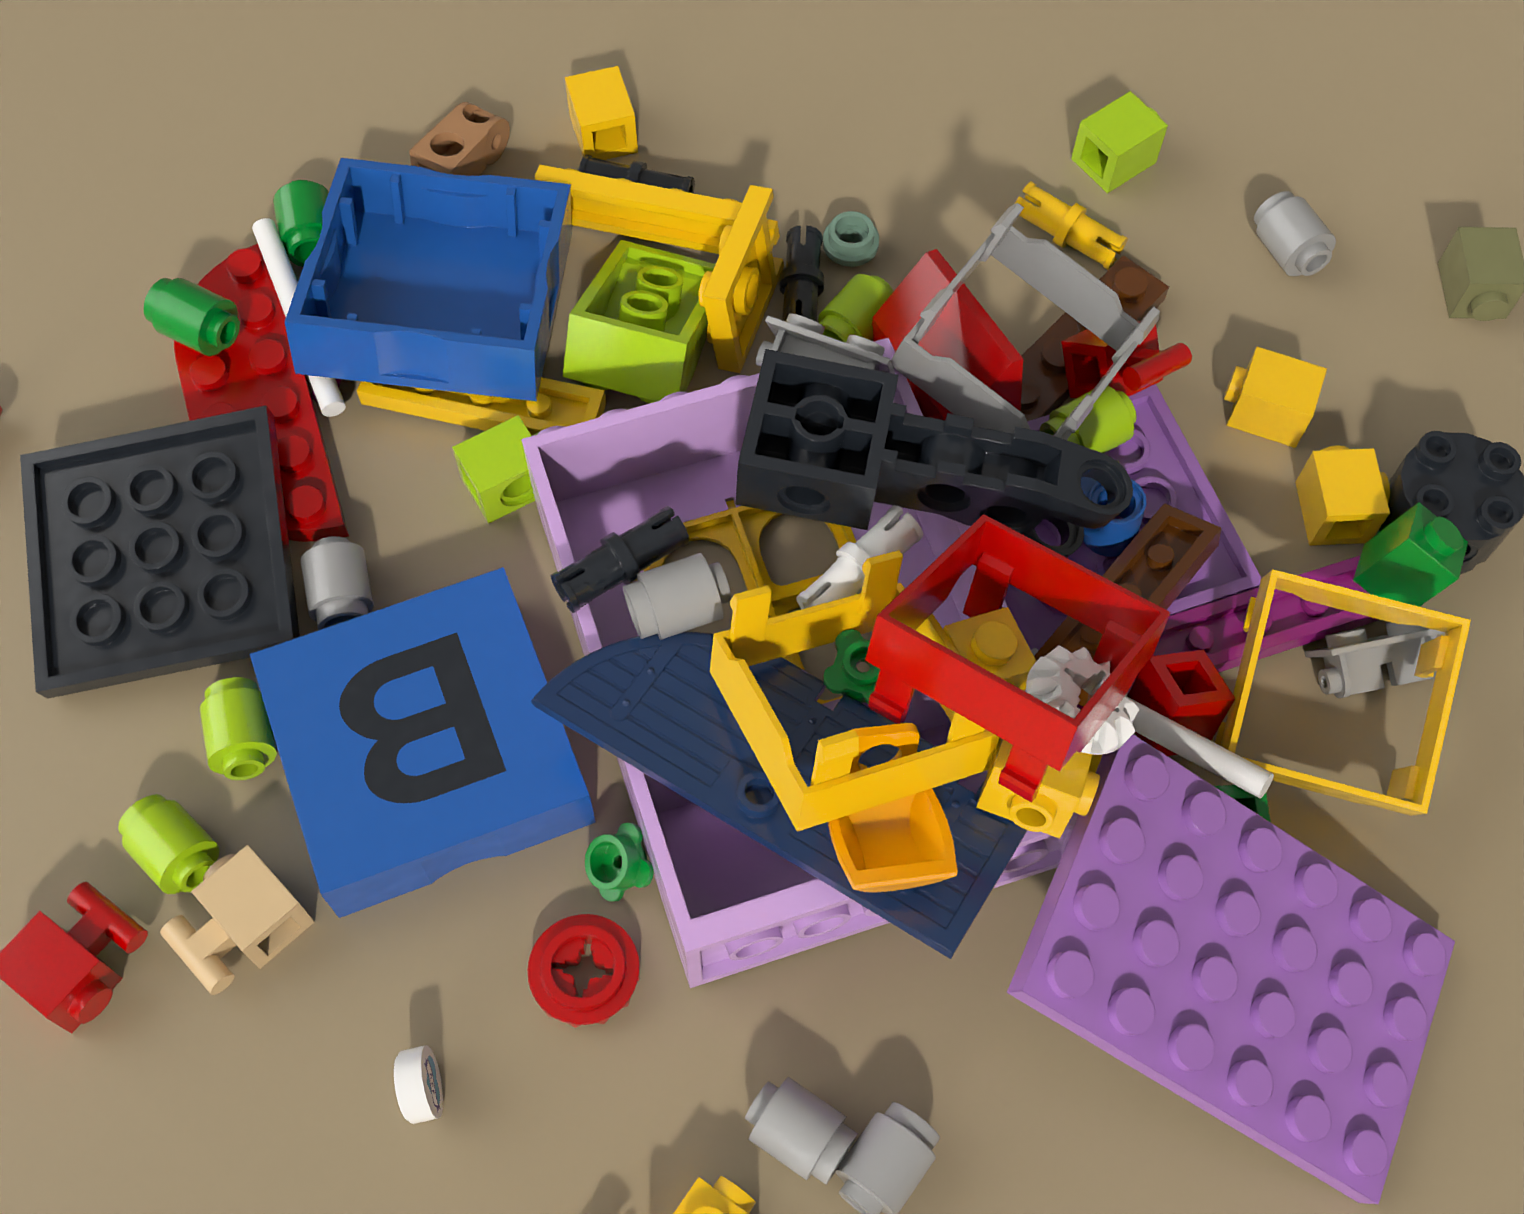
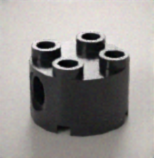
M1442 431L1426 433L1405 456L1389 481L1390 497L1388 507L1390 514L1379 528V532L1420 502L1437 517L1440 516L1448 519L1458 528L1462 537L1468 541L1460 575L1473 570L1477 564L1485 562L1524 516V475L1519 469L1521 466L1520 455L1509 444L1503 442L1492 443L1489 440L1469 433Z

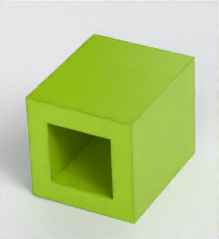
M1129 91L1080 121L1071 159L1108 194L1157 162L1168 125L1154 109L1146 106L1136 95Z

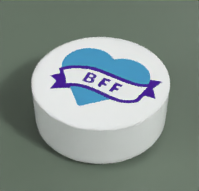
M427 1045L400 1051L394 1063V1084L398 1104L404 1118L411 1124L440 1118L443 1110V1091L441 1076L433 1051Z

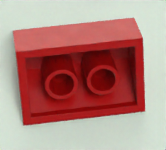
M938 249L928 251L922 256L872 317L873 342L889 338L896 352L903 339L921 319V312L940 290L945 289L955 278L956 272ZM963 283L948 301L935 324L918 345L932 356L951 358L1017 410L1021 411L1023 358ZM907 379L924 417L946 420L947 413L953 414Z

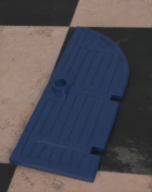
M682 632L662 640L659 639L658 634L643 639L637 636L604 646L563 669L531 700V703L539 710L949 959L953 957L1028 831L1019 827L1011 820L976 808L983 783L976 794L958 784L960 779L934 787L932 789L942 806L954 841L958 870L957 876L925 886L896 891L862 892L853 890L837 858L828 823L796 831L710 673L714 635L711 633ZM782 657L749 666L789 738L794 764L807 787L811 783L818 740L855 728L896 724L846 694L842 696L833 711L818 703L817 700L826 688L824 681ZM920 737L917 752L936 746ZM889 744L874 746L866 750L860 756L858 762L866 765L867 768L888 762L897 754L899 748Z

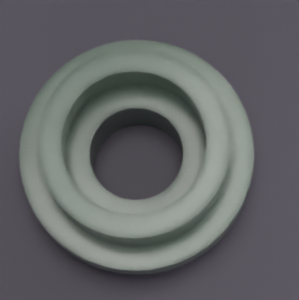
M848 211L840 213L833 218L823 233V249L826 255L837 264L849 267L860 266L871 261L878 252L879 233L871 219L860 212Z

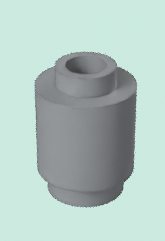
M1289 191L1280 192L1268 198L1257 209L1254 215V222L1257 225L1256 234L1287 275L1310 276L1322 270L1329 263L1336 244V238L1303 197H1295Z
M327 537L315 542L312 548L302 555L301 567L309 617L317 622L318 630L368 614L373 610L374 604L365 551L361 546L351 543L343 537Z
M702 553L638 573L637 582L623 586L631 619L641 639L658 634L659 639L662 640L723 619L722 604L731 600L729 584L720 563L715 562L708 565Z
M790 1077L786 1078L779 1088L768 1081L753 1101L745 1116V1119L754 1125L748 1139L805 1180H808L813 1175L826 1185L858 1135L857 1132L844 1124L847 1116Z
M892 1102L885 1114L875 1113L835 1170L838 1177L845 1183L839 1191V1195L861 1214H880V1212L884 1214H898L936 1159L932 1150L940 1140L939 1134L916 1113L899 1103Z

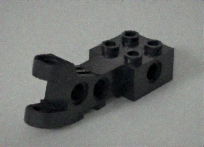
M765 349L738 461L736 505L868 530L873 502L938 514L968 526H972L984 514L1068 558L1081 546L1084 539V528L1097 529L1106 526L1127 508L1131 502L1133 488L1127 471L1117 460L1106 454L1042 431L1015 426L1012 434L973 426L975 418L947 413L946 420L905 413L907 405L893 403L898 374ZM1082 477L1092 478L1104 487L1107 494L1106 505L1096 504L1085 496L1081 488ZM1043 520L1051 522L1060 534V546H1050L1044 543L1038 537L1035 527Z

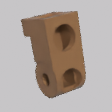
M462 102L409 150L411 166L424 167L453 175L479 176L487 168L486 165L495 163L503 154L510 134L509 122L470 102Z

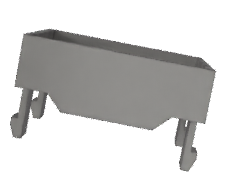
M1019 203L1010 206L990 230L992 233L945 289L940 290L921 312V319L903 339L890 361L894 369L954 415L975 418L973 426L1012 434L1015 426L1030 429L1023 413L951 358L932 356L918 345L935 324L948 301L981 261L986 262L990 256H993L1116 350L1112 357V366L1091 394L1085 396L1053 435L1067 440L1072 433H1075L1091 412L1093 404L1137 345L1144 341L1159 321L1160 311L1153 307L1140 323L1123 311L1118 294L1049 241L1027 238L1012 225L1024 208Z

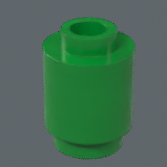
M295 180L282 186L273 198L280 238L290 261L300 267L304 266L305 260L310 256L320 238L322 211L329 193L323 185L308 180Z
M162 278L152 285L146 295L143 308L144 316L153 324L154 329L158 333L204 355L213 356L220 353L223 349L229 348L239 334L240 321L235 303L184 278H175L173 280Z

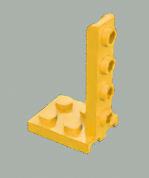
M540 164L535 173V180L571 184L572 225L719 254L713 271H706L703 275L699 288V304L701 307H705L708 320L707 340L713 344L718 369L741 373L779 281L780 273L784 268V260L773 257L772 254L773 246L777 244L780 237L778 221L767 219L766 216L774 198L773 189L750 185L741 203L729 198L720 199L688 193L677 188L667 189L632 182L624 178L614 179L583 173L571 168L562 169Z

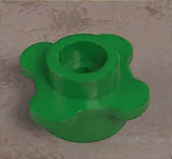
M845 630L836 637L835 648L838 652L834 664L825 669L823 681L830 692L846 694L860 703L867 702L869 704V697L874 692L880 669L865 661L870 640L864 639L857 630ZM860 662H865L869 665L870 669L867 672H860L856 666Z
M635 823L621 824L614 835L606 834L596 837L587 848L585 854L587 877L595 887L599 888L601 896L607 901H619L626 890L634 886L638 888L647 887L653 879L654 869L652 863L647 860L646 852L641 846L643 834L641 828Z

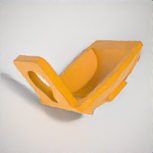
M900 723L855 728L859 736V754L853 757L850 773L867 768L866 765L858 761L866 750L874 746L889 744L898 747L897 754L889 761L917 753L920 739L917 726L913 723ZM932 788L827 822L837 858L853 890L862 892L896 891L925 886L957 876L958 870L954 841L942 806Z

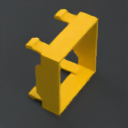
M900 550L871 557L864 562L862 571L865 577L860 594L769 619L772 591L768 585L734 594L730 600V606L733 610L731 629L714 633L710 673L797 832L990 770L1000 737L940 704L952 722L946 744L850 773L853 757L859 754V736L855 729L818 740L811 783L807 787L794 764L789 738L749 669V666L833 643L836 637L845 630L853 629L861 634L872 632L877 615L905 589L901 582L898 583L903 560ZM933 613L916 629L919 633L959 654Z
M1272 569L1261 578L1257 597H1250L1243 625V630L1248 632L1233 692L1236 699L1229 709L1226 723L1222 722L1218 728L1215 743L1233 753L1236 751L1275 589L1293 593L1306 601L1396 624L1416 625L1445 632V636L1441 635L1421 644L1414 676L1431 678L1436 671L1434 685L1415 766L1411 765L1392 770L1387 795L1243 757L1273 773L1272 781L1410 816L1427 814L1471 620Z

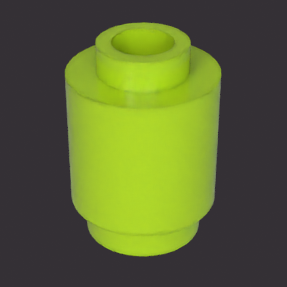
M866 274L853 276L820 312L818 323L825 327L822 335L845 343L849 335H856L873 341L872 317L894 292L892 287L878 276Z
M1107 386L1093 404L1091 412L1075 433L1069 436L1067 441L1104 454L1130 440L1134 435V423L1137 419L1132 401L1124 392L1116 391L1112 387ZM1093 390L1052 411L1049 415V420L1041 424L1040 431L1054 435L1071 412Z
M232 677L219 680L205 690V700L200 705L208 766L213 772L222 774L231 780L254 778L260 775L265 770V767L275 760L277 755L274 735L261 691H259L257 683L248 678Z
M153 794L138 800L127 809L119 821L118 830L123 836V848L166 894L191 892L203 882L204 874L219 857V846L179 802L166 800L162 795Z

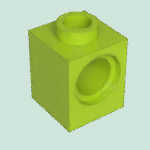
M519 415L452 447L461 479L488 524L535 501L521 439L537 435L539 432L531 435Z

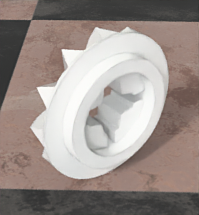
M1058 645L1046 656L1040 657L1031 667L1026 681L1027 693L1074 719L1081 711L1076 707L1081 700L1078 697L1081 688L1092 697L1111 674L1110 661L1097 664L1093 662L1089 651L1085 647L1070 653L1067 649ZM1125 695L1081 752L1103 755L1119 749L1135 732L1132 722L1140 710L1138 706Z

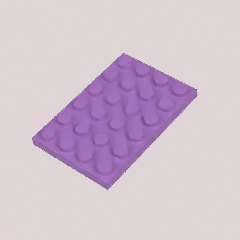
M1133 734L1119 749L1102 755L1096 773L1100 775V780L1095 797L1087 815H1078L1007 993L1356 1202L1379 1205L1455 941Z

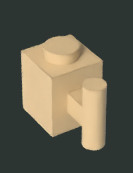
M246 845L237 854H228L211 865L203 876V882L191 891L213 918L196 931L183 915H178L162 927L160 934L211 995H216L225 990L234 980V974L223 963L221 958L236 945L261 969L315 922L249 845Z

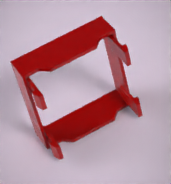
M983 514L877 615L865 661L880 669L874 692L869 697V708L896 724L904 723L914 690L916 689L1009 742L1013 746L1006 765L1001 770L998 783L1032 803L1038 794L1048 766L1060 772L1076 751L1080 753L1123 700L1138 673L1153 656L1171 612ZM975 565L977 567L962 612L968 617L972 618L1004 608L1002 605L1010 584L1103 634L1093 662L1102 664L1110 661L1111 674L1074 719L916 631L948 598L959 577L970 566Z

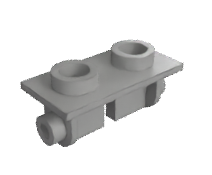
M789 314L785 322L767 315L765 322L776 338L774 343L763 341L756 357V365L758 366L762 365L765 349L895 374L890 358L883 356L885 348L871 340L856 335H849L845 343L822 335L825 327L809 318L797 314Z
M1387 622L1385 623L1387 635L1367 639L1365 628L1325 635L1327 647L1304 652L1306 658H1324L1326 669H1321L1318 673V681L1322 692L1326 695L1334 693L1337 698H1345L1350 695L1385 688L1380 664L1387 663L1391 686L1435 679L1436 671L1431 678H1421L1414 676L1421 644L1435 639L1437 634L1445 632L1422 626Z

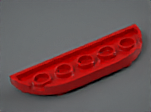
M255 244L248 248L238 249L216 265L197 284L235 303L240 321V330L235 342L220 353L207 356L174 340L175 360L189 421L266 405L275 419L288 539L299 542H317L327 537H349L316 409L311 397L307 375L295 374L285 327L286 317L259 245Z

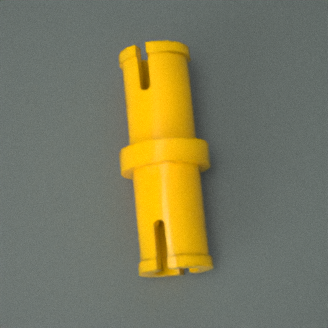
M1030 181L1022 190L1026 194L1025 197L1019 196L1015 204L1019 203L1024 207L1019 216L1054 236L1053 243L1064 248L1068 244L1109 270L1117 260L1115 258L1116 253L1119 255L1122 253L1128 238L1124 235H1119L1085 215L1087 209L1080 204L1075 203L1071 207Z

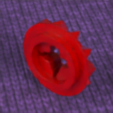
M578 914L557 921L538 938L528 961V982L536 1002L548 1017L567 1023L574 1028L595 1023L605 1024L610 1017L622 1008L628 1007L631 996L640 980L639 957L631 937L620 925L599 915ZM587 944H591L590 950L595 967L605 970L606 974H612V976L603 975L602 978H591L587 989H583L581 998L578 997L579 993L574 976L564 973L563 969L555 968L566 969L567 966L579 965L582 955H586Z

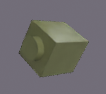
M1458 227L1438 261L1449 318H1474L1479 321L1506 319L1524 293V259L1517 228Z

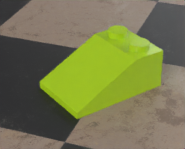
M620 240L569 313L563 377L580 381L587 387L600 390L611 389L637 396L649 404L660 401L669 394L685 392L692 380L707 338L708 320L705 307H701L699 304L700 283L706 271H713L715 263Z

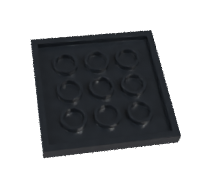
M266 405L20 455L36 693L49 699L251 658V653L300 637L275 419Z

